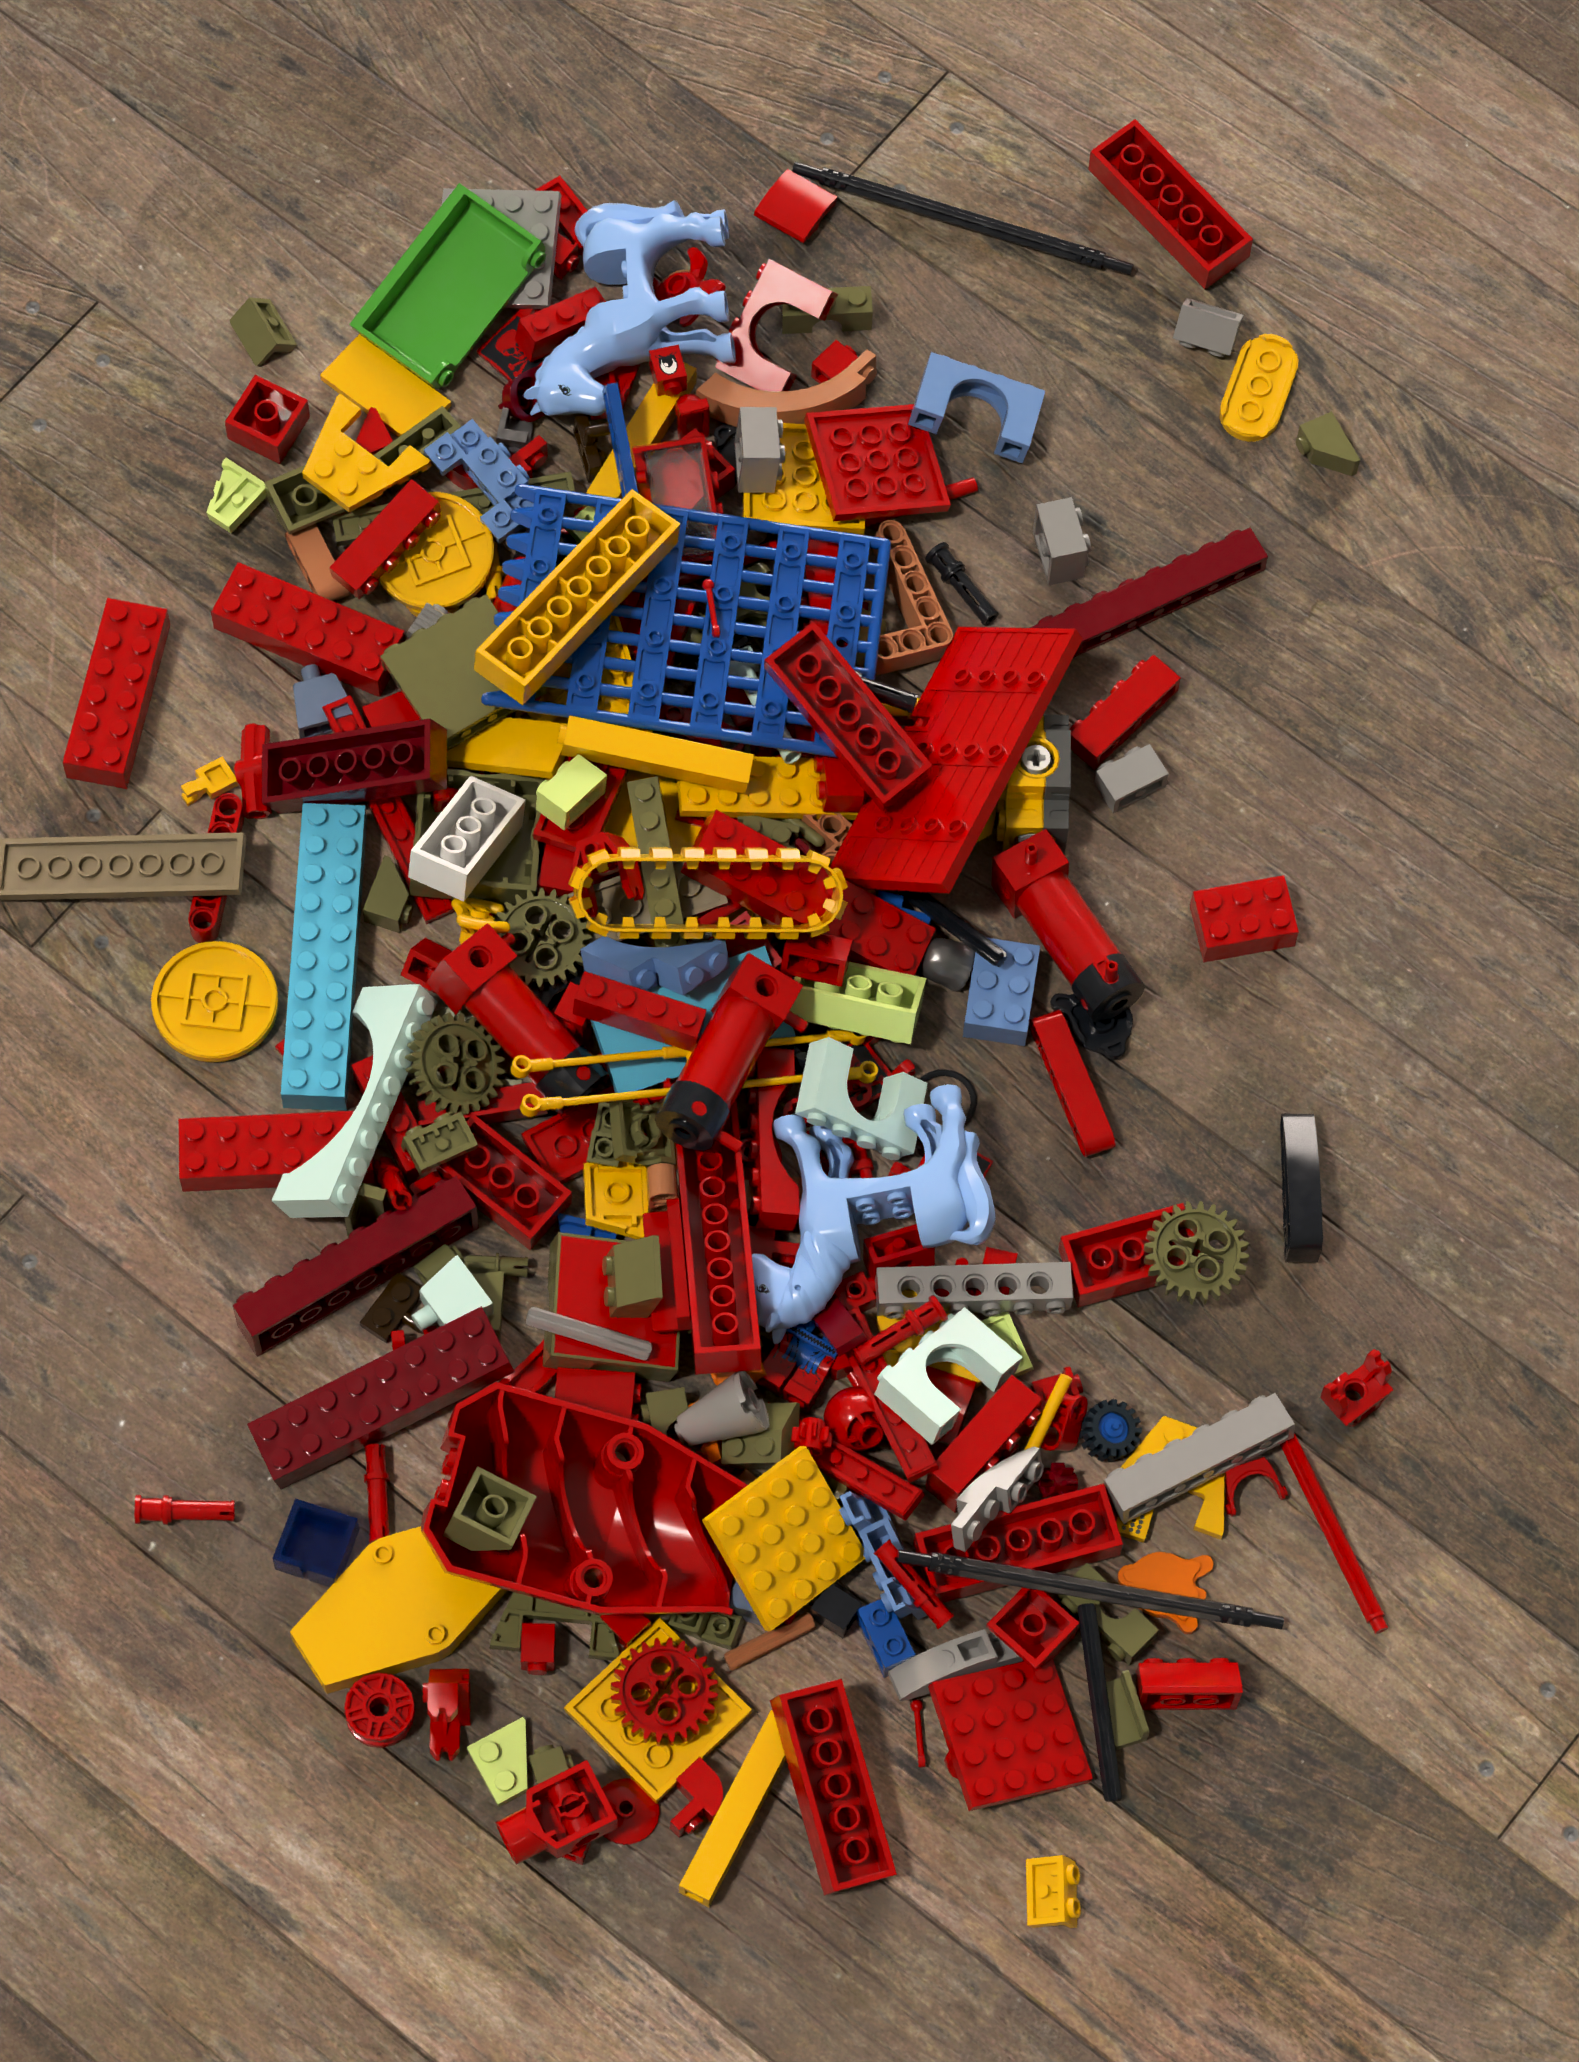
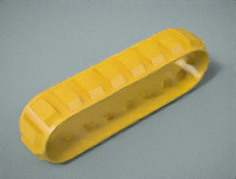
M618 847L617 854H608L606 849H601L586 855L588 862L582 868L575 866L568 883L571 887H574V896L570 897L568 901L577 919L585 917L588 920L586 924L588 930L604 937L607 936L609 931L617 932L619 939H639L640 932H648L651 939H671L672 932H680V936L683 939H703L704 932H712V937L715 939H735V932H744L746 939H766L767 932H775V936L778 939H798L799 932H807L808 936L813 938L830 931L828 924L834 918L841 920L848 903L843 900V890L848 888L842 870L839 868L831 869L829 867L831 859L809 850L806 856L800 855V851L797 848H777L776 855H768V850L765 848H745L744 855H736V849L722 847H713L712 855H704V849L701 847H682L681 854H672V849L669 847H650L649 854H640L638 847ZM622 861L624 869H634L635 861H654L656 869H666L667 861H686L687 869H698L699 861H718L719 869H729L731 862H750L751 869L761 870L763 862H782L783 870H793L794 862H809L808 871L817 874L822 867L825 869L828 877L823 880L826 889H833L832 898H826L822 907L827 909L821 917H818L817 913L807 916L808 923L793 925L792 917H782L781 925H762L760 917H750L749 925H731L729 917H719L717 924H698L697 917H687L685 924H666L665 917H655L654 924H634L633 917H623L622 924H607L608 916L598 912L594 919L589 917L586 910L593 906L590 897H581L582 888H590L593 879L588 876L589 873L595 868L599 873L608 870L607 862Z

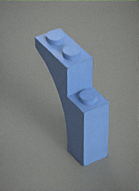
M602 936L580 949L586 972L646 991L656 985H661L680 995H685L730 968L726 941L723 939L712 938L698 943L674 947H642L629 945L607 936Z

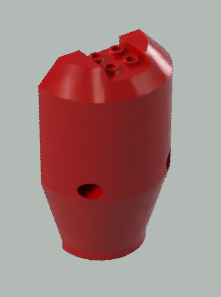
M495 1382L455 1405L440 1449L448 1453V1455H445L441 1468V1474H444L445 1477L444 1479L442 1478L440 1486H437L434 1499L431 1498L426 1506L421 1523V1532L444 1573L595 1615L718 1613L729 1617L732 1616L733 1609L729 1606L733 1574L702 1519L747 1486L746 1483L646 1423L503 1383ZM615 1452L623 1454L626 1462L619 1460ZM477 1466L537 1496L511 1550L471 1551L442 1536Z

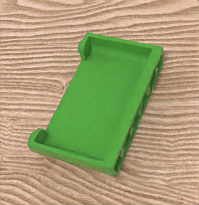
M459 183L349 325L353 330L433 388L446 387L453 380L456 369L532 271L538 269L546 259L545 246L541 240Z

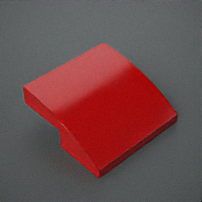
M787 169L763 197L754 211V216L804 243L818 229L820 220L835 206L837 196Z

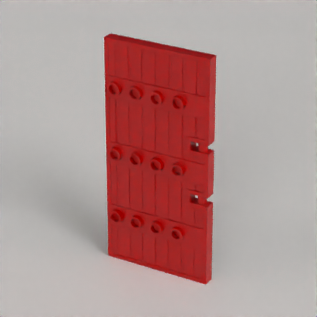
M958 627L910 716L915 722L914 726H905L903 729L933 765L931 774L883 812L868 795L834 857L830 868L841 869L844 878L860 888L950 894L1083 640L1076 629Z

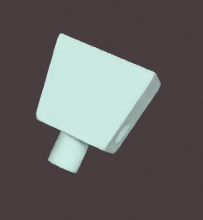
M457 1255L419 1290L420 1299L424 1307L412 1314L411 1317L419 1330L423 1331L435 1322L441 1327L481 1306L486 1315L490 1316L494 1313L493 1302Z

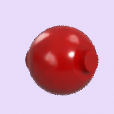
M854 1386L842 1389L829 1400L824 1411V1422L826 1423L825 1426L830 1427L829 1432L833 1433L832 1439L847 1446L855 1452H860L878 1445L885 1435L874 1413L873 1401L862 1387ZM873 1394V1396H874V1398H875V1400H876V1402H877V1404H878V1406H879V1408H880L879 1401H878V1399L876 1398V1396Z

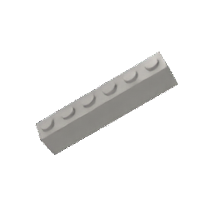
M1276 1393L1268 1397L1265 1395L1259 1396L1251 1401L1248 1407L1240 1411H1229L1222 1416L1220 1421L1210 1426L1205 1424L1198 1427L1191 1436L1183 1440H1172L1165 1445L1163 1450L1153 1455L1152 1453H1147L1141 1456L1134 1465L1126 1469L1117 1468L1110 1472L1107 1478L1104 1479L1109 1501L1121 1522L1125 1524L1293 1438L1295 1423Z

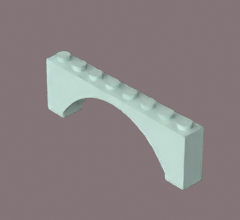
M420 984L362 988L352 1014L370 1031L372 1038L373 1065L370 1079L357 1108L337 1135L303 1165L290 1173L282 1175L272 1202L290 1218L348 1217L408 1074L406 1069L411 1067L412 1062L405 1059V1056L414 1051L407 1045L416 1040L412 1034L421 1029L420 1025L430 1021L437 1005V1001Z

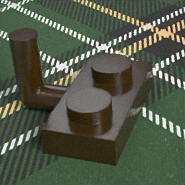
M584 414L575 416L573 434L587 481L591 483L605 462L602 450H597L596 442H598V437L610 435L608 423L590 425L588 416Z
M397 1272L362 1318L360 1326L386 1344L391 1338V1331H396L402 1323L417 1333H424L419 1330L411 1317V1310L420 1300L419 1290L421 1287Z

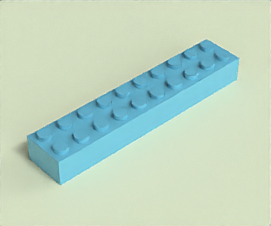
M303 803L281 1082L283 1108L347 1111L353 1029L352 1011L355 1001L367 831L365 805Z

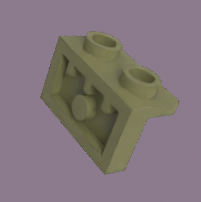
M450 1112L437 1117L434 1120V1124L425 1128L422 1125L413 1127L405 1133L401 1144L403 1152L408 1151L419 1174L471 1152L478 1147V1143L462 1112L454 1115Z

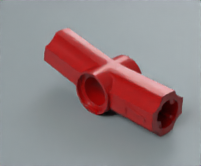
M255 723L245 725V728L242 730L241 760L235 762L234 773L242 790L243 816L247 819H264L272 814V810L262 804V744L270 743V729L266 725Z

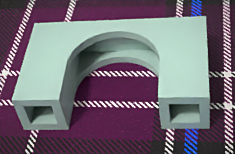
M830 1037L809 1043L795 1114L806 1118L809 1124L824 1126L832 1130V1134L838 1137H848L856 1141L857 1145L862 1148L874 1149L882 1153V1157L886 1159L899 1160L900 1157L914 1154L918 1135L906 1126L903 1113L905 1109L912 1105L924 1104L928 1083L905 1072L885 1077L883 1079L877 1112L872 1120L866 1119L855 1110L847 1091V1080L853 1048Z
M965 1307L956 1315L950 1313L947 1316L948 1320L941 1322L937 1331H928L920 1340L919 1346L914 1350L911 1347L908 1348L900 1356L895 1366H886L877 1377L879 1384L874 1395L931 1445L953 1428L961 1409L931 1383L926 1372L927 1366L937 1362L958 1364L970 1371L991 1391L995 1392L1011 1375L1014 1376L1022 1359L1020 1354Z

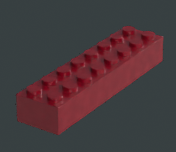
M458 1177L441 1179L432 1186V1190L422 1196L420 1194L412 1196L410 1207L405 1202L404 1205L407 1209L384 1212L376 1219L375 1223L367 1228L362 1226L355 1229L349 1234L348 1239L339 1244L335 1242L327 1245L321 1250L320 1255L311 1260L304 1259L295 1264L291 1272L284 1276L276 1275L270 1278L264 1284L265 1287L254 1293L249 1291L241 1295L232 1306L237 1326L257 1357L391 1280L397 1272L401 1274L410 1269L442 1245L446 1244L449 1246L479 1228L477 1207Z
M481 1306L247 1425L274 1482L280 1489H283L365 1448L366 1445L373 1444L515 1371L488 1316Z

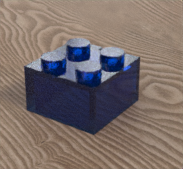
M295 1498L272 1558L275 1570L302 1579L305 1573H308L309 1581L331 1587L346 1568L360 1530L358 1519Z

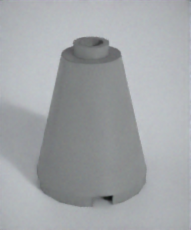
M746 1371L735 1372L678 1415L677 1424L674 1425L679 1440L681 1442L686 1441L688 1445L693 1446L762 1433L767 1430L766 1428L770 1425L767 1409L763 1399H757L753 1390L758 1388Z

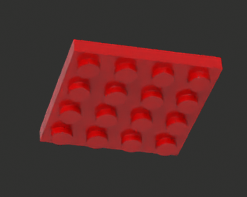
M914 404L806 413L804 422L833 522L948 512L951 504L928 431L908 425Z
M1053 1659L1036 1670L1023 1661L934 1681L928 1686L969 1811L1083 1785L1093 1780Z

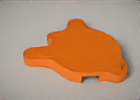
M1154 1552L1145 1555L1134 1564L1123 1566L1118 1572L1117 1579L1120 1585L1205 1599V1590L1197 1587L1195 1582L1209 1574L1214 1564L1212 1558L1208 1555L1183 1559L1172 1553ZM1138 1608L1150 1616L1171 1620L1184 1634H1192L1197 1630V1618Z

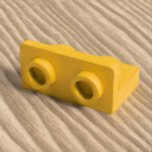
M1064 1855L1026 1859L1027 1926L1039 1928L1065 1925L1069 1928H1077V1918L1080 1917L1081 1906L1077 1898L1076 1885L1080 1881V1872L1075 1861Z

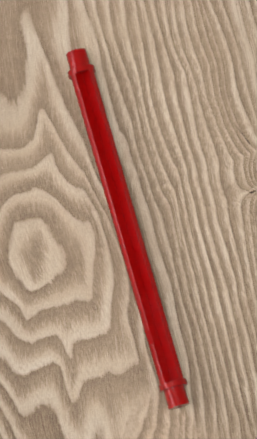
M1294 1433L1293 1438L1280 1444L1357 1600L1367 1624L1370 1623L1374 1633L1379 1634L1388 1629L1383 1618L1385 1614Z

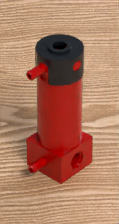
M1044 829L992 858L991 886L1014 919L1023 915L1070 984L1073 993L1092 1021H1107L1131 1007L1141 997L1145 986L1125 956L1119 952L1069 879V861L1048 830Z
M487 923L444 957L427 980V984L455 1015L466 1007L512 1060L519 1055L526 1056L529 1059L552 1058L553 1060L593 1056L584 1045H580L510 967L517 957L510 948L515 943V937L511 933H506L500 937ZM605 1063L556 1067L549 1071L529 1072L528 1077L536 1085L535 1088L544 1098L556 1096L570 1098L590 1096L599 1087L598 1085L608 1075V1072L603 1068ZM518 1065L521 1069H525L523 1065ZM578 1105L563 1106L562 1109L555 1110L562 1116Z
M748 952L729 976L711 1009V1012L714 1013L678 1079L672 1084L656 1113V1125L666 1137L685 1148L696 1151L710 1149L715 1141L735 1153L740 1151L743 1142L722 1129L730 1116V1109L766 1043L782 1022L800 1032H804L807 1028L808 1021L790 1011L803 987L802 984Z

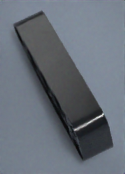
M1282 1113L1280 1140L1285 1262H1318L1322 1251L1323 1228L1314 1114Z

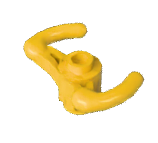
M456 898L452 900V908L457 914L456 922L461 926L460 944L487 923L497 933H508L511 926L508 922L494 921L495 918L489 915V913L497 915V912L504 913L505 908L502 904L476 898H466L464 902Z

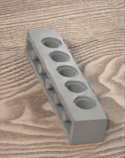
M1070 1262L877 1267L875 1276L877 1316L885 1315L889 1319L903 1317L905 1311L917 1309L928 1302V1298L932 1295L938 1299L946 1314L952 1313L954 1315L964 1307L971 1313H982L986 1316H995L1001 1312L1027 1315L1033 1311L1059 1314L1070 1310L1073 1301ZM1041 1286L1046 1292L1037 1294L1031 1290V1287ZM1009 1287L1014 1293L1004 1295L999 1291V1288ZM968 1288H977L982 1294L972 1296L966 1290ZM936 1289H945L950 1295L940 1297L934 1291ZM913 1290L917 1293V1296L908 1298L902 1294V1291Z

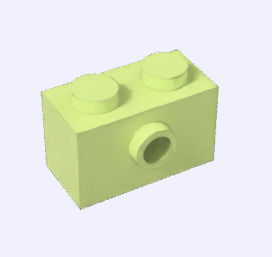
M578 754L570 762L565 761L553 778L544 780L539 785L536 791V810L561 829L566 830L605 793L607 774Z

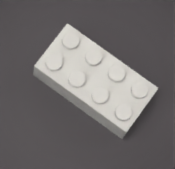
M470 776L412 848L408 877L464 902L522 828L526 799Z

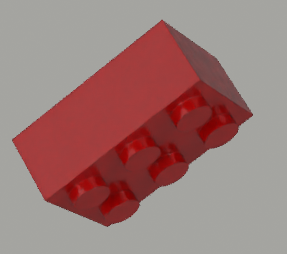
M1284 875L1197 890L1192 893L1190 910L1203 963L1295 946L1299 931Z

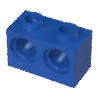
M881 1599L857 1609V1623L883 1677L886 1678L888 1677L889 1670L914 1657L915 1653L894 1610L888 1613Z

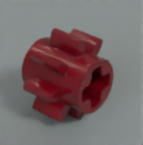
M1051 1463V1468H1044L1043 1474L1038 1481V1487L1043 1494V1498H1050L1077 1491L1078 1478L1074 1473V1468H1065L1064 1463Z

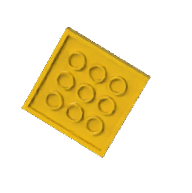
M783 423V437L780 438V445L785 446L781 481H776L774 493H743V517L864 535L865 519L833 522L806 425Z
M799 1446L702 1519L765 1631L775 1629L865 1559L863 1555L864 1548L851 1525L847 1526L839 1511L841 1507L806 1446Z
M660 1617L564 1706V1711L656 1804L676 1786V1778L699 1756L704 1759L752 1713V1709L714 1672L708 1679L718 1680V1687L709 1690L718 1693V1701L709 1702L715 1707V1713H704L709 1719V1724L706 1726L698 1722L699 1734L696 1735L690 1730L687 1731V1742H684L678 1735L675 1736L674 1746L670 1745L668 1737L663 1738L660 1746H657L656 1737L651 1736L649 1741L644 1743V1733L642 1731L633 1737L631 1736L632 1724L624 1728L621 1726V1721L625 1715L615 1716L614 1710L621 1704L611 1703V1696L619 1693L611 1690V1682L620 1681L614 1676V1670H624L620 1664V1659L625 1658L631 1661L630 1649L633 1648L638 1653H641L643 1641L647 1643L649 1648L654 1647L655 1638L659 1639L661 1646H666L669 1637L672 1638L673 1647H678L682 1642V1639ZM685 1643V1651L689 1652L691 1648ZM657 1663L652 1668V1671L657 1675H664L670 1670V1667L665 1663ZM682 1668L675 1672L666 1689L662 1690L659 1688L658 1700L645 1712L647 1715L652 1714L663 1694L670 1695V1686L683 1672ZM684 1682L679 1686V1690L684 1694H692L697 1689L695 1684L691 1682ZM638 1689L633 1692L632 1697L637 1701H645L650 1697V1693L645 1689ZM665 1708L660 1711L659 1716L665 1721H670L677 1716V1712L671 1708Z

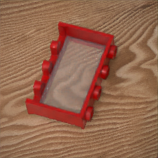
M705 435L632 447L637 482L642 497L654 504L724 514L722 502H716L714 490H720L717 471L711 472L709 460L715 459L712 441L706 442ZM687 521L685 535L716 539L717 525ZM683 547L682 561L696 563L713 560L714 551Z

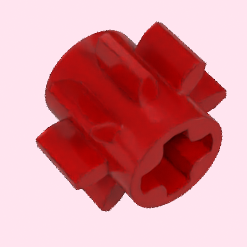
M808 1417L802 1419L799 1427H792L791 1442L794 1443L795 1449L799 1446H806L811 1456L816 1458L824 1453V1448H831L833 1433L829 1432L830 1427L825 1426L826 1423L822 1419Z

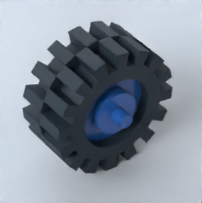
M1106 1399L1094 1405L1086 1412L1081 1425L1082 1431L1079 1433V1439L1084 1438L1085 1442L1081 1445L1083 1449L1087 1447L1091 1449L1088 1453L1091 1457L1097 1454L1099 1455L1098 1461L1103 1462L1108 1459V1462H1114L1117 1459H1122L1135 1449V1446L1140 1441L1138 1436L1142 1433V1428H1137L1141 1421L1139 1417L1135 1419L1132 1417L1136 1412L1133 1408L1128 1411L1125 1409L1127 1403L1122 1401L1118 1405L1116 1399H1111L1109 1402Z

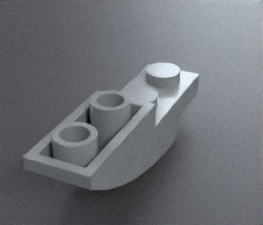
M1034 1446L1002 1460L975 1479L956 1499L958 1516L951 1524L955 1549L966 1552L971 1544L980 1538L983 1529L989 1521L995 1519L999 1510L1011 1513L1016 1505L1025 1499L1027 1491L1034 1482L1040 1480L1043 1474L1044 1465L1041 1462L1040 1448Z
M983 1629L922 1652L889 1670L888 1676L900 1702L930 1694L928 1686L931 1682L1022 1662L1023 1659L994 1633L987 1634L986 1630Z

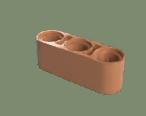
M316 524L292 534L285 532L289 548L312 593L334 602L349 596V591L331 575L329 567L335 560Z

